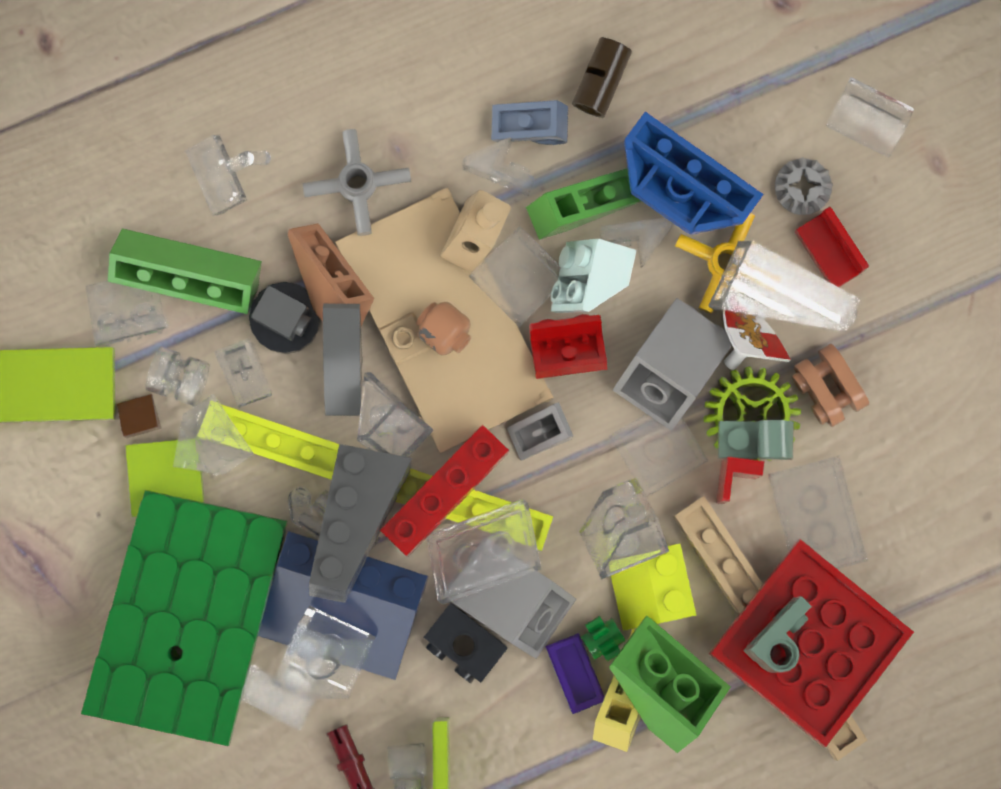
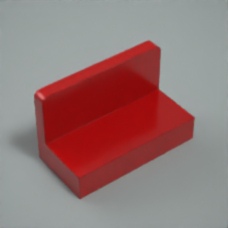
M830 206L823 210L820 215L795 230L797 237L833 291L869 268V264Z
M726 457L723 459L720 466L716 503L725 504L730 502L733 477L754 480L762 477L765 461Z

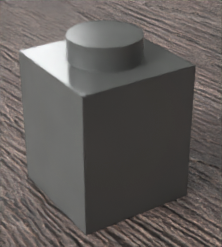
M269 285L251 316L255 322L292 342L296 335L301 337L311 321V317L307 316L310 310L306 305Z

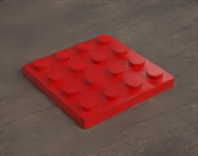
M799 539L709 652V655L819 745L827 747L910 639L914 631L809 545ZM802 596L812 606L805 613L808 620L795 633H792L790 630L786 633L798 647L799 660L790 671L780 673L767 672L743 650L792 598ZM780 645L772 647L770 652L771 660L777 665H781L785 661V650Z

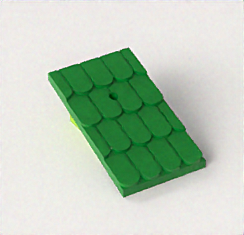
M145 490L130 544L125 555L112 607L109 611L98 656L95 659L81 714L229 746L288 521ZM176 646L182 649V657L177 653Z

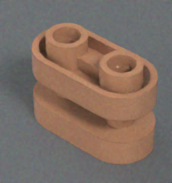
M830 343L818 351L822 362L813 366L806 358L794 366L796 374L791 377L798 390L802 394L807 392L814 402L811 410L819 423L823 425L827 422L831 427H834L845 420L842 408L850 405L855 412H858L869 405V400L840 352ZM830 374L841 392L834 397L822 379Z

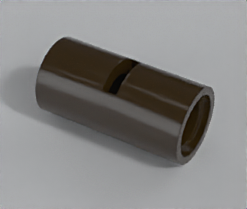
M604 37L599 38L572 105L589 115L604 118L630 59L632 50L615 40Z

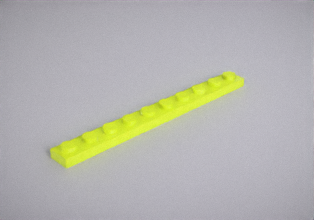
M213 401L210 402L199 433L200 436L332 480L339 444ZM410 469V473L397 496L396 502L405 505L432 475ZM473 490L446 519L542 551L554 516Z

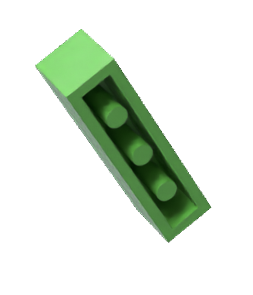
M122 228L109 253L108 282L248 314L259 288L262 261Z

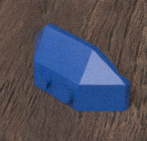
M644 112L624 140L631 194L689 235L743 224L764 195L647 112Z

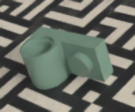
M761 420L758 422L719 421L718 458L792 460L794 422L786 420Z
M802 596L792 598L743 651L767 672L780 673L790 671L799 660V650L795 642L786 633L789 630L795 633L808 620L805 613L812 606ZM775 645H780L785 650V661L781 665L775 664L770 657L771 649Z

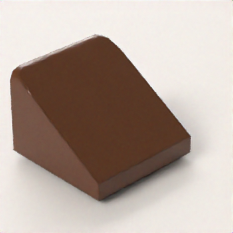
M152 394L117 404L123 437L128 439L162 429Z

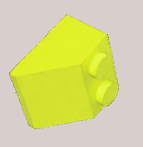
M681 544L607 560L623 631L637 628L646 616L657 624L696 616Z

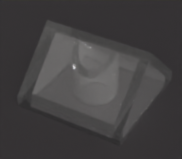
M364 373L357 441L369 450L409 457L434 429L405 400L373 373Z

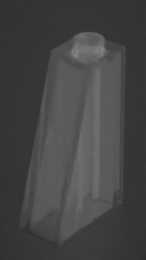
M738 241L708 307L714 310L823 330L846 332L847 328L854 323L857 317L858 310L856 308L860 299L754 241Z

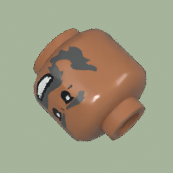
M449 302L431 303L417 320L419 338L441 356L448 355L452 351L460 353L471 340V336L468 334L471 326L469 318Z

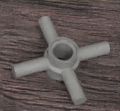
M348 129L342 132L347 165L342 169L338 178L303 183L304 196L311 197L340 192L343 197L353 202L358 236H366L372 234L367 200L372 196L376 187L411 182L409 168L374 173L371 168L361 163L357 131L355 129ZM360 176L366 179L367 182L363 187L354 189L347 185L351 178Z

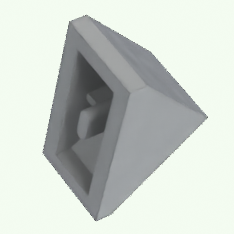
M559 402L507 428L521 461L573 438L572 431Z

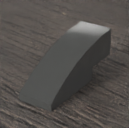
M323 303L325 415L361 416L363 404V357L360 304Z

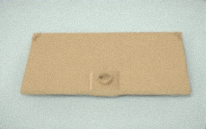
M449 188L442 189L428 198L371 224L372 234L358 236L357 232H354L335 242L340 253L375 298L369 312L440 454L466 442L482 425L490 430L554 398L544 378L536 379L533 357L484 259L472 273H469L440 257L460 214ZM463 242V244L467 248L473 250L471 246L473 244L472 242ZM449 302L469 318L471 326L468 334L471 336V340L460 353L452 351L448 355L441 356L419 338L417 320L431 303Z

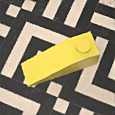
M632 629L630 637L634 633L635 629ZM613 676L596 718L593 740L627 752L641 716L615 676Z

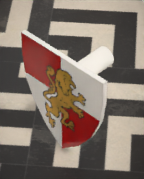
M732 293L724 304L723 320L725 330L734 350L724 360L725 365L729 369L735 370L746 357L789 362L791 359L773 329L753 308Z

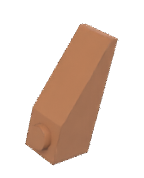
M319 223L289 229L288 237L312 308L323 322V303L360 304L362 326L375 298Z

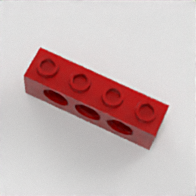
M482 425L380 531L406 557H409L509 454V449Z

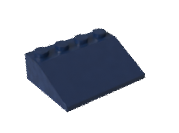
M288 531L277 563L258 636L396 680L429 576L367 556L366 562L345 603L309 596V581L318 540Z

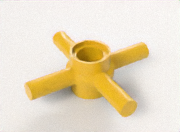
M752 213L749 214L743 224L734 227L728 242L718 244L714 248L682 233L678 237L675 247L706 260L709 272L712 274L711 281L698 307L706 313H712L725 282L736 280L741 276L773 291L779 280L778 277L746 263V256L741 247L755 218V215ZM724 253L731 255L736 263L735 269L731 271L722 269L718 264V256Z

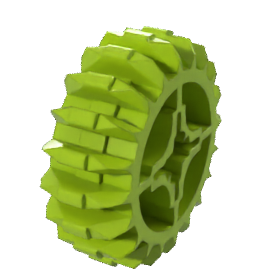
M749 366L744 369L743 379H741L736 369L730 372L732 384L726 378L721 377L718 382L723 388V392L717 388L710 389L709 394L716 398L717 402L706 401L704 403V408L714 410V414L705 415L703 422L715 423V427L706 431L708 437L718 433L719 421H724L723 408L728 397L733 401L732 405L737 410L738 416L736 421L745 420L743 417L747 414L743 412L745 407L751 411L765 404V407L759 411L760 415L757 417L760 421L767 420V411L776 402L780 409V420L791 421L790 416L800 415L801 409H790L789 404L798 400L796 394L787 398L783 394L791 387L789 382L784 383L778 388L775 385L780 377L778 373H774L770 380L767 381L765 380L766 368H760L757 378L753 377V370ZM757 387L769 394L760 401H751L745 395H741L737 389ZM793 421L794 430L800 429V423ZM718 440L713 444L716 449H718Z

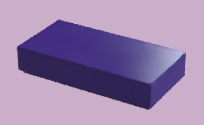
M579 633L545 646L572 714L604 701L605 696Z

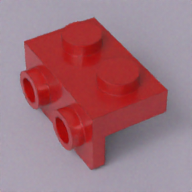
M581 314L568 319H544L529 325L536 379L608 370L601 315L590 316Z

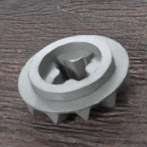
M802 157L789 161L781 168L775 180V193L781 205L788 211L798 215H809L819 211L826 205L830 199L833 183L831 182L829 171L819 164L818 160ZM802 172H804L808 183L818 185L808 190L806 201L801 189L789 187L799 183Z

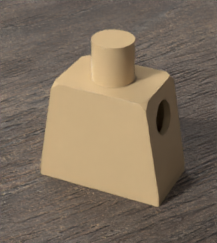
M478 190L465 201L440 257L472 273L495 245L511 210V206L483 190ZM463 242H472L473 244L471 246L473 250L467 248L463 244Z

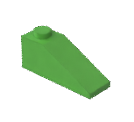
M628 168L547 192L528 205L526 209L537 236L541 240L567 232L642 201L631 194Z

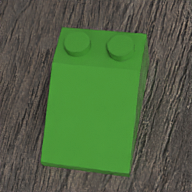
M648 616L641 621L609 666L648 729L676 753L680 752L700 735L731 688L730 685Z

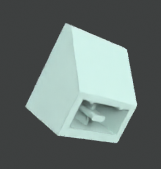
M602 239L566 242V246L562 249L559 256V266L561 268L558 281L554 284L551 291V301L553 302L551 312H589L629 286L637 250Z

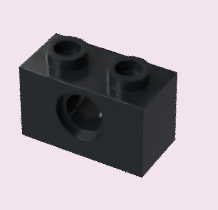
M453 603L447 606L423 637L429 642L425 648L441 661L446 656L457 664L454 671L469 683H472L474 679L481 683L508 649L505 644ZM468 635L473 639L474 650L471 654L461 656L455 652L453 643L457 636Z

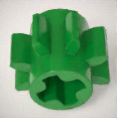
M598 616L585 624L589 632L582 635L581 638L594 660L602 655L607 662L615 658L621 651L618 646L626 640L614 620L610 618L603 622L601 617Z

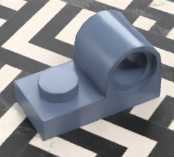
M553 100L492 105L491 140L497 143L532 141L544 145L567 143L568 106L562 102Z

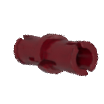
M346 724L327 732L326 735L339 761V764L336 766L339 772L343 771L350 789H375L363 765V761H365L363 753H358L348 725Z

